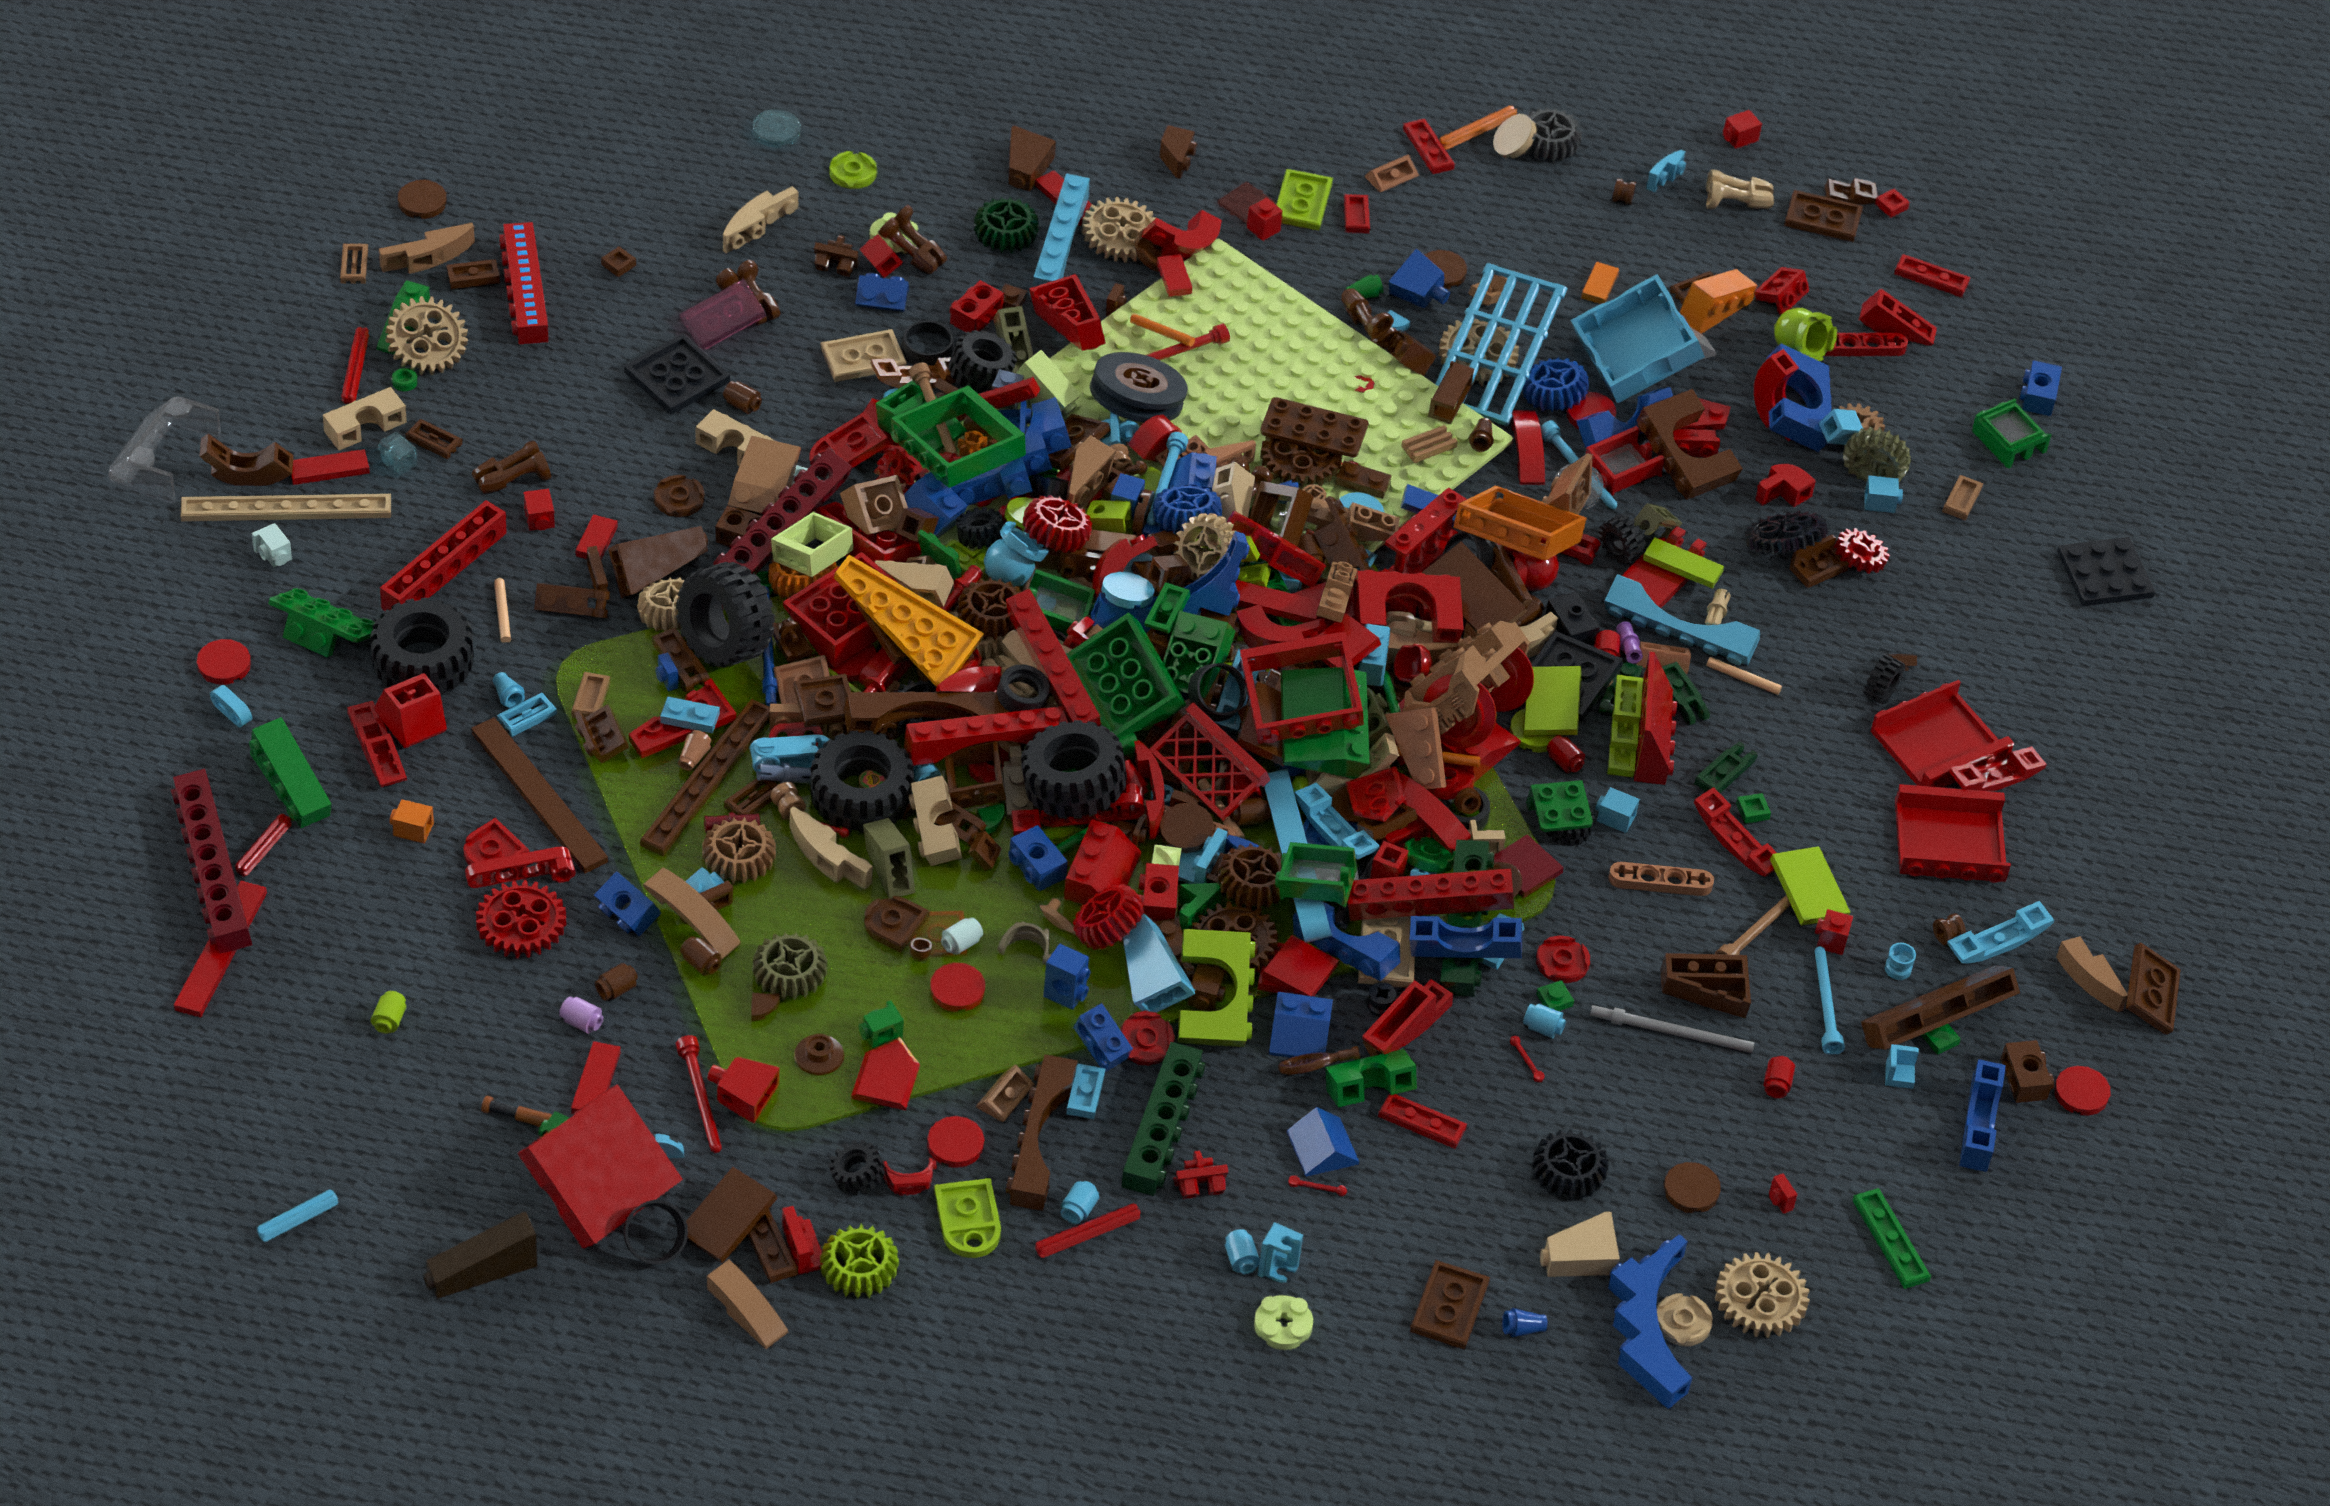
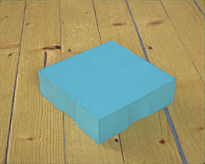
M1658 274L1626 290L1619 297L1602 303L1571 320L1577 337L1617 403L1705 357L1697 337L1684 316L1677 311L1671 295Z

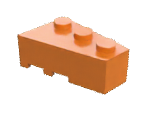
M1737 269L1694 281L1679 313L1684 316L1691 328L1702 334L1741 308L1749 305L1754 298L1757 284Z

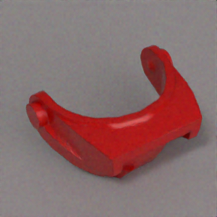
M929 1158L928 1167L919 1173L913 1174L895 1172L889 1168L887 1161H883L885 1166L883 1168L885 1171L883 1179L887 1186L896 1194L901 1196L918 1194L930 1188L933 1170L936 1169V1160Z

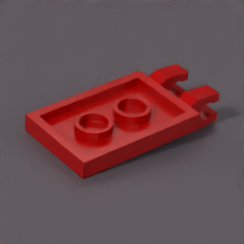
M1677 526L1670 532L1667 539L1663 537L1660 540L1681 548L1680 546L1684 542V539L1681 537L1685 535L1686 531ZM1698 538L1691 544L1688 551L1703 557L1705 551L1702 549L1706 547L1707 543ZM1643 554L1622 576L1641 583L1652 601L1662 608L1690 579L1644 561Z

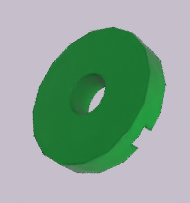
M1421 837V841H1415V838H1411L1405 842L1404 849L1409 850L1407 862L1412 866L1435 873H1443L1453 869L1455 851L1451 854L1434 838Z

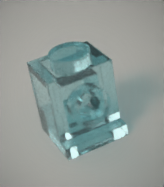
M394 432L379 442L378 450L381 451L380 456L383 463L387 466H392L394 468V475L397 477L417 465L416 447L399 433Z

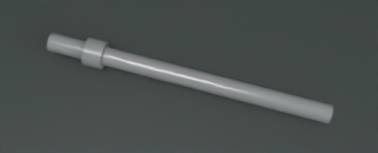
M1592 1005L1590 1016L1611 1020V1024L1620 1026L1624 1023L1752 1053L1754 1048V1042L1625 1013L1624 1009L1616 1007L1612 1010Z

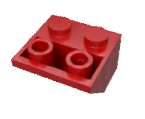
M425 673L384 689L373 708L404 748L439 735L447 729L440 692Z

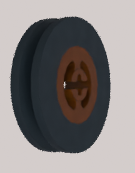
M1115 352L1102 356L1096 362L1094 375L1090 382V391L1095 400L1110 412L1129 420L1144 423L1156 415H1164L1170 421L1177 418L1182 411L1188 386L1183 376L1177 370L1158 359L1138 353Z

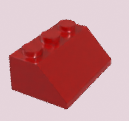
M1092 819L1066 876L1064 899L1085 905L1088 899L1093 898L1096 893L1102 892L1104 888L1109 889L1112 885L1118 886L1120 884L1128 886L1140 859L1141 851L1117 826Z

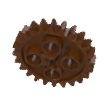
M1266 436L1265 441H1262L1260 453L1261 465L1266 466L1270 470L1273 479L1280 477V483L1290 480L1298 482L1300 489H1303L1304 484L1314 485V483L1323 486L1324 480L1331 482L1332 476H1337V472L1341 468L1343 456Z
M1228 901L1226 908H1222L1219 903L1216 904L1217 911L1215 912L1207 908V917L1198 915L1199 923H1192L1194 930L1251 933L1250 941H1255V957L1250 958L1249 968H1254V971L1258 974L1261 973L1260 965L1267 967L1269 964L1268 958L1273 959L1275 957L1274 950L1278 949V935L1275 923L1270 922L1269 914L1263 915L1262 908L1253 911V905H1250L1248 908H1242V903L1232 907L1231 902ZM1203 964V965H1207V966H1211V967L1223 969V968H1221V967H1219V966H1216V965ZM1225 971L1224 978L1225 981H1228L1230 975Z

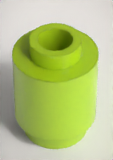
M387 991L379 998L371 1018V1024L378 1032L388 1034L397 1031L406 1010L405 997L396 991Z

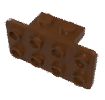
M1274 397L1269 404L1260 433L1264 436L1355 458L1361 449L1369 422L1363 418Z

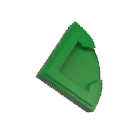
M1003 803L977 809V816L987 825L984 831L988 834L996 831L1004 818Z

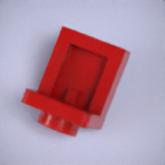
M1088 616L1084 617L1080 622L1075 620L1066 631L1068 636L1062 645L1074 649L1088 640L1089 637L1086 634L1095 622Z

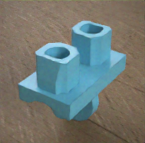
M1110 412V418L1102 421L1109 423L1111 431L1103 436L1100 441L1108 446L1118 443L1127 446V442L1131 440L1140 426L1129 419L1123 422L1119 419L1118 415Z

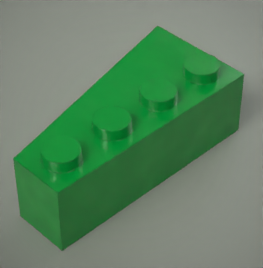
M280 717L252 729L251 741H249L250 755L275 790L278 798L286 806L291 820L296 821L299 827L303 828L329 817L332 804L283 718Z

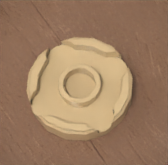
M1524 114L1513 115L1506 119L1495 133L1494 149L1503 158H1516L1525 153L1534 141L1532 137L1533 134L1536 135L1537 130L1535 123Z
M1673 1294L1664 1298L1657 1307L1660 1330L1663 1338L1670 1343L1679 1346H1693L1701 1343L1709 1336L1712 1327V1313L1707 1304L1698 1297Z

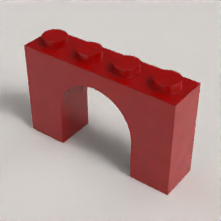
M1357 571L1353 583L1355 620L1361 625L1386 626L1385 603L1395 597H1411L1421 602L1430 613L1433 642L1459 643L1464 630L1460 577L1446 574L1440 576L1425 575L1423 573L1407 574L1396 571Z

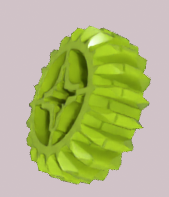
M849 1224L846 1232L838 1229L836 1236L830 1235L828 1243H824L822 1255H820V1263H823L821 1265V1273L823 1276H826L827 1285L833 1284L835 1292L843 1288L845 1296L850 1292H855V1296L858 1299L861 1293L865 1292L870 1298L872 1290L880 1294L883 1286L889 1287L891 1279H895L897 1267L899 1266L898 1251L896 1246H893L891 1237L885 1238L883 1230L875 1233L873 1226L866 1230L860 1224L858 1229H853ZM875 1254L882 1260L881 1264L876 1262V1259L873 1257ZM838 1257L842 1258L843 1263L846 1264L844 1268L837 1262Z

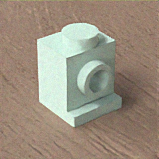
M275 523L252 533L253 549L256 553L259 552L264 561L268 560L273 567L292 560L290 541Z

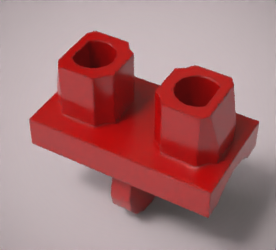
M1194 1151L1193 1160L1184 1161V1168L1187 1170L1177 1171L1176 1177L1173 1178L1174 1186H1179L1183 1199L1198 1197L1197 1183L1207 1182L1209 1195H1219L1225 1192V1178L1228 1174L1227 1164L1213 1166L1212 1157L1203 1158L1201 1151Z

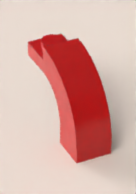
M1201 210L1188 222L1187 231H1183L1156 217L1143 229L1142 237L1162 247V256L1181 254L1182 259L1186 260L1194 254L1203 251L1215 241L1220 232L1222 220Z
M1784 349L1770 356L1762 364L1754 382L1755 405L1761 420L1767 428L1770 427L1769 411L1783 397L1786 398V383L1799 369Z
M1144 534L1130 540L1131 545L1127 538H1123L1114 542L1104 551L1097 562L1093 574L1092 589L1095 590V601L1099 593H1102V584L1107 575L1123 572L1132 558L1158 545L1154 536L1145 538Z
M1261 604L1236 611L1240 635L1249 648L1316 637L1327 629L1323 618L1295 626L1277 625L1266 617Z

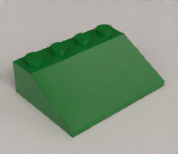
M1129 612L1066 653L1100 715L1101 725L1108 728L1118 738L1164 721L1187 706L1142 625Z
M1343 667L1282 670L1280 672L1281 720L1352 708ZM1354 670L1363 708L1364 725L1353 729L1334 730L1326 734L1306 735L1298 739H1283V765L1356 779L1370 764L1366 672Z

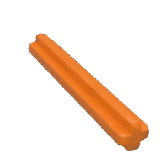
M1511 105L1442 136L1440 142L1445 150H1448L1500 126L1506 119L1516 115L1517 110Z

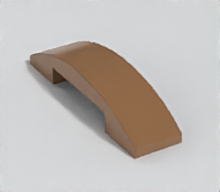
M662 868L643 884V887L662 905L666 902L705 942L721 954V961L741 944L737 935L714 907L676 874Z

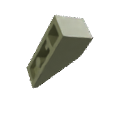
M1022 306L999 309L993 318L997 337L1005 339L1006 343L1010 344L1013 347L1012 350L1016 353L1015 358L1017 361L1012 373H1017L1021 366L1033 356Z

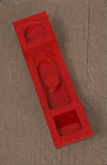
M1513 410L1511 426L1512 431L1515 433L1520 485H1545L1544 450L1538 416L1533 410Z
M1138 740L1134 741L1135 763L1142 777H1149L1153 800L1146 801V821L1150 839H1155L1160 831V822L1165 812L1164 781L1156 758Z
M2028 747L2011 752L2009 759L1976 768L1972 763H1967L1950 768L1949 773L1962 789L1992 792L2032 777L2045 769L2047 764L2033 747Z
M1399 773L1406 797L1403 804L1416 810L1417 820L1432 831L1433 838L1452 854L1456 849V840H1468L1471 838V834L1439 799L1413 779Z
M1714 787L1694 800V804L1707 827L1717 840L1739 861L1764 877L1775 871L1770 858L1772 854L1777 852L1768 843L1762 846L1729 812L1732 805Z

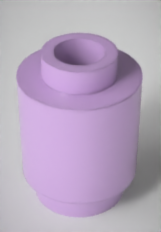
M568 997L560 1008L559 1015L564 1018L565 1023L588 1034L593 1030H598L603 1022L601 1008L579 997Z

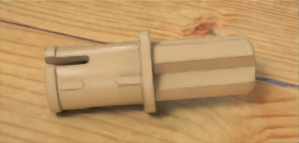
M1717 589L1715 591L1712 603L1707 607L1706 625H1719L1722 618L1726 616V607L1731 597L1730 593L1726 594L1727 590Z

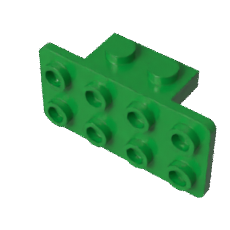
M299 588L273 596L268 602L269 605L289 613L283 638L325 657L332 656L338 635L358 643L371 637L375 623L373 620L352 615V611L348 609L336 608L330 605L328 600L311 597L307 591Z

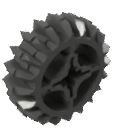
M1548 107L1545 110L1537 108L1536 112H1529L1527 116L1535 123L1537 130L1536 135L1533 134L1532 139L1534 141L1527 149V154L1534 153L1535 159L1541 156L1544 161L1547 158H1551L1554 162L1556 158H1559L1561 161L1565 157L1571 158L1572 154L1577 152L1582 140L1579 120L1573 119V115H1566L1565 110L1559 112L1556 108L1554 110H1549Z

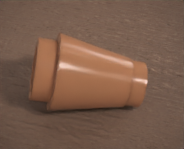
M693 730L691 734H688L678 765L686 771H692L710 750L711 738L699 730Z

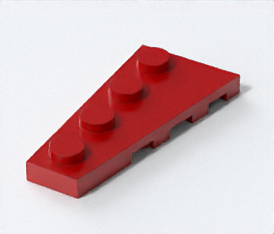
M711 678L704 682V686L698 691L692 690L684 699L720 707V714L714 729L731 723L736 719L735 710ZM654 716L629 733V742L642 759L684 742L687 735L691 734L693 730L661 723L660 716Z

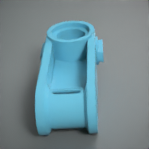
M824 735L759 738L750 745L753 761L752 767L756 772L760 771V769H757L759 763L769 765L788 763L793 767H811L818 749L823 748V744L830 739Z

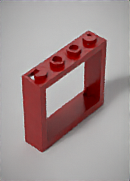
M1345 632L1240 650L1241 666L1258 744L1274 743L1278 740L1289 738L1298 739L1317 733L1326 734L1334 730L1353 729L1364 725L1363 708ZM1340 656L1352 708L1263 724L1252 672Z

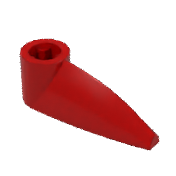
M980 666L961 670L938 684L936 692H997L1002 676V667Z

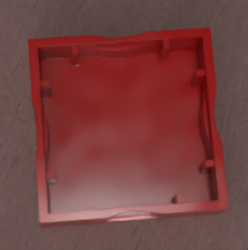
M618 1084L604 1091L576 1111L565 1122L548 1131L517 1153L539 1186L551 1197L561 1218L583 1249L594 1245L623 1224L636 1207L644 1202L656 1200L683 1180Z

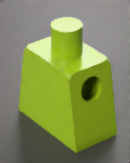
M1094 500L1091 502L1086 514L1090 516V521L1093 523L1092 530L1131 535L1135 533L1132 529L1133 516L1130 501Z

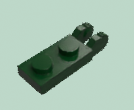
M1678 662L1662 666L1673 689V701H1677V710L1680 711L1687 725H1692L1696 722L1695 715L1690 708L1693 706L1701 720L1709 719V709L1702 700L1701 694Z
M1738 741V743L1730 749H1726L1697 775L1694 784L1705 792L1714 787L1721 793L1756 761L1758 753L1751 750L1743 758L1739 757L1744 750L1745 744Z

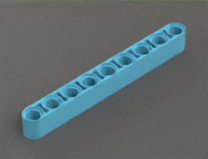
M1287 768L1268 773L1270 781L1264 786L1282 854L1287 853L1290 842L1307 843ZM1300 867L1297 878L1317 879L1314 869ZM1293 898L1305 943L1331 937L1332 934L1323 901Z

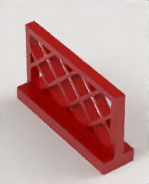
M1192 703L1185 709L1187 713L1149 750L1159 762L1224 821L1260 785L1264 787L1270 781L1267 771L1197 705ZM1187 723L1194 728V738H1180V730ZM1201 734L1204 738H1198V735ZM1194 743V756H1179L1180 744ZM1198 743H1210L1213 746L1212 755H1198ZM1166 744H1175V756L1163 757L1158 751ZM1217 760H1228L1231 763V772L1216 773ZM1194 761L1193 774L1180 773L1179 762ZM1198 761H1212V773H1197ZM1246 777L1252 782L1245 790H1235V778ZM1212 778V791H1200L1197 789V779ZM1216 778H1231L1230 790L1216 791ZM1216 796H1230V804L1223 811L1215 806Z

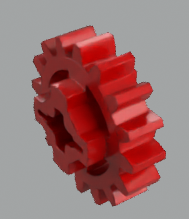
M895 448L892 452H886L876 463L878 467L874 470V473L879 475L875 480L898 475L903 494L909 490L915 480L918 481L929 472L928 469H923L920 462L913 456H910L906 450L900 453L898 448Z
M1856 528L1852 532L1849 529H1846L1844 533L1841 532L1834 545V548L1837 549L1835 553L1842 556L1841 561H1847L1849 563L1848 567L1855 566L1857 571L1865 570L1867 574H1870L1871 570L1875 573L1883 570L1890 556L1887 553L1888 548L1882 546L1883 541L1875 539L1876 536L1874 534L1869 536L1865 530L1859 532Z

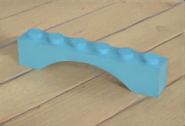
M1066 174L1034 274L1033 287L1063 278L1072 239L1088 201L1090 178Z
M1618 574L1605 599V609L1608 610L1610 615L1616 618H1622V616L1629 618L1633 624L1639 627L1649 626L1654 628L1658 634L1664 637H1669L1670 635L1677 637L1684 645H1697L1702 647L1703 651L1709 655L1716 656L1719 654L1727 657L1726 659L1735 665H1741L1742 663L1748 666L1760 640V630L1738 621L1719 625H1700L1679 620L1658 607L1647 595L1641 583Z

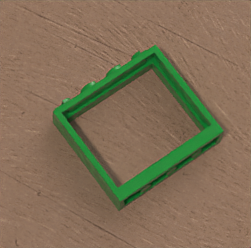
M969 386L891 418L892 432L890 433L893 441L901 445L910 456H913L920 462L923 468L928 469L938 481H941L948 488L1026 455L1025 434ZM965 413L998 441L993 445L948 463L923 441L917 433Z

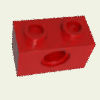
M1146 863L1145 874L1140 873L1138 890H1144V894L1139 895L1144 904L1143 914L1150 920L1160 921L1175 918L1179 866Z

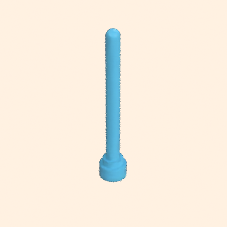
M1547 421L1540 427L1542 439L1545 442L1553 443L1570 464L1579 459L1560 437V428L1554 421ZM1592 474L1591 488L1609 509H1616V500Z
M1172 432L1168 437L1166 446L1169 453L1147 517L1149 525L1156 524L1153 517L1154 499L1163 489H1168L1178 455L1186 450L1188 438L1181 432Z
M1818 946L1815 949V959L1826 1030L1821 1040L1822 1048L1826 1054H1840L1845 1049L1844 1038L1836 1028L1826 952L1823 947Z

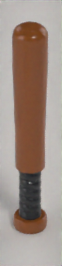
M485 1096L481 1111L484 1113H489L490 1111L497 1112L498 1114L514 1117L517 1121L540 1127L544 1120H549L552 1114L523 1106L514 1107L509 1104L496 1102L491 1096Z

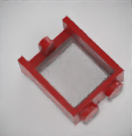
M1637 426L1586 448V454L1592 455V473L1612 496L1618 491L1655 475L1662 476L1664 457L1660 455L1651 459L1653 450L1651 444L1647 442L1640 446L1637 443L1639 428Z

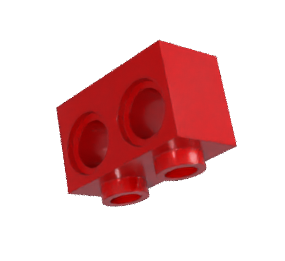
M980 280L973 287L968 288L959 300H955L950 307V324L964 332L971 333L973 330L980 332L993 320L997 311L1003 309L1004 293Z

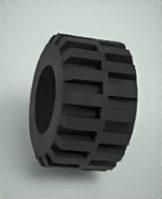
M973 330L971 333L966 332L963 336L959 337L950 359V375L956 379L955 382L958 385L969 386L978 394L990 391L1000 369L1013 372L1017 361L1015 358L1016 353L1012 350L1013 347L1006 343L1005 339L997 337L994 333L990 334L987 331L978 332L977 330Z

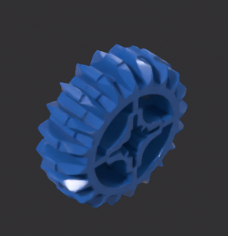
M1558 357L1556 360L1548 358V361L1539 360L1538 364H1533L1529 372V380L1525 381L1522 388L1524 398L1527 399L1529 404H1533L1534 408L1541 407L1542 411L1551 409L1553 412L1556 409L1563 411V408L1572 409L1573 405H1580V401L1585 400V396L1588 393L1589 382L1587 371L1584 370L1582 365H1578L1577 361L1570 362L1569 358L1560 360Z
M1181 484L1180 487L1171 486L1170 489H1163L1154 499V521L1158 524V527L1164 528L1166 532L1173 531L1176 534L1179 531H1184L1182 524L1190 523L1189 518L1198 517L1201 513L1207 515L1214 513L1217 516H1222L1220 497L1217 496L1216 492H1210L1209 488L1203 489L1200 485L1197 487L1191 486V484L1189 486Z

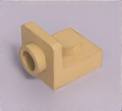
M1470 820L1468 832L1471 834V838L1468 840L1488 841L1490 852H1494V854L1504 849V830L1477 831L1476 820Z

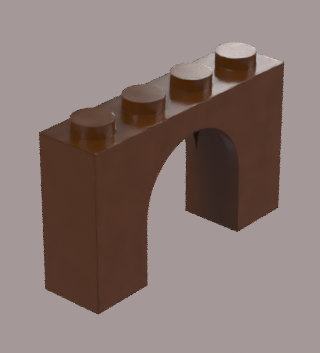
M1693 389L1643 407L1636 420L1640 431L1646 435L1653 451L1658 456L1662 455L1664 457L1663 467L1665 471L1670 474L1677 490L1682 493L1686 500L1736 481L1743 469L1731 449L1707 458H1695L1685 454L1676 445L1673 431L1698 422L1705 410Z

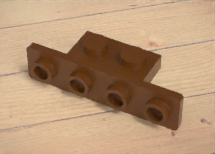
M1331 496L1326 497L1325 500L1336 521L1314 532V535L1330 567L1333 561L1337 563L1342 561L1351 564L1355 569L1360 568L1361 571L1373 570L1376 572L1375 568H1370L1366 561L1369 558L1366 549L1362 544L1358 545L1355 539L1357 535L1355 527L1351 522L1347 523L1343 515L1346 513L1344 505L1339 499L1336 500Z

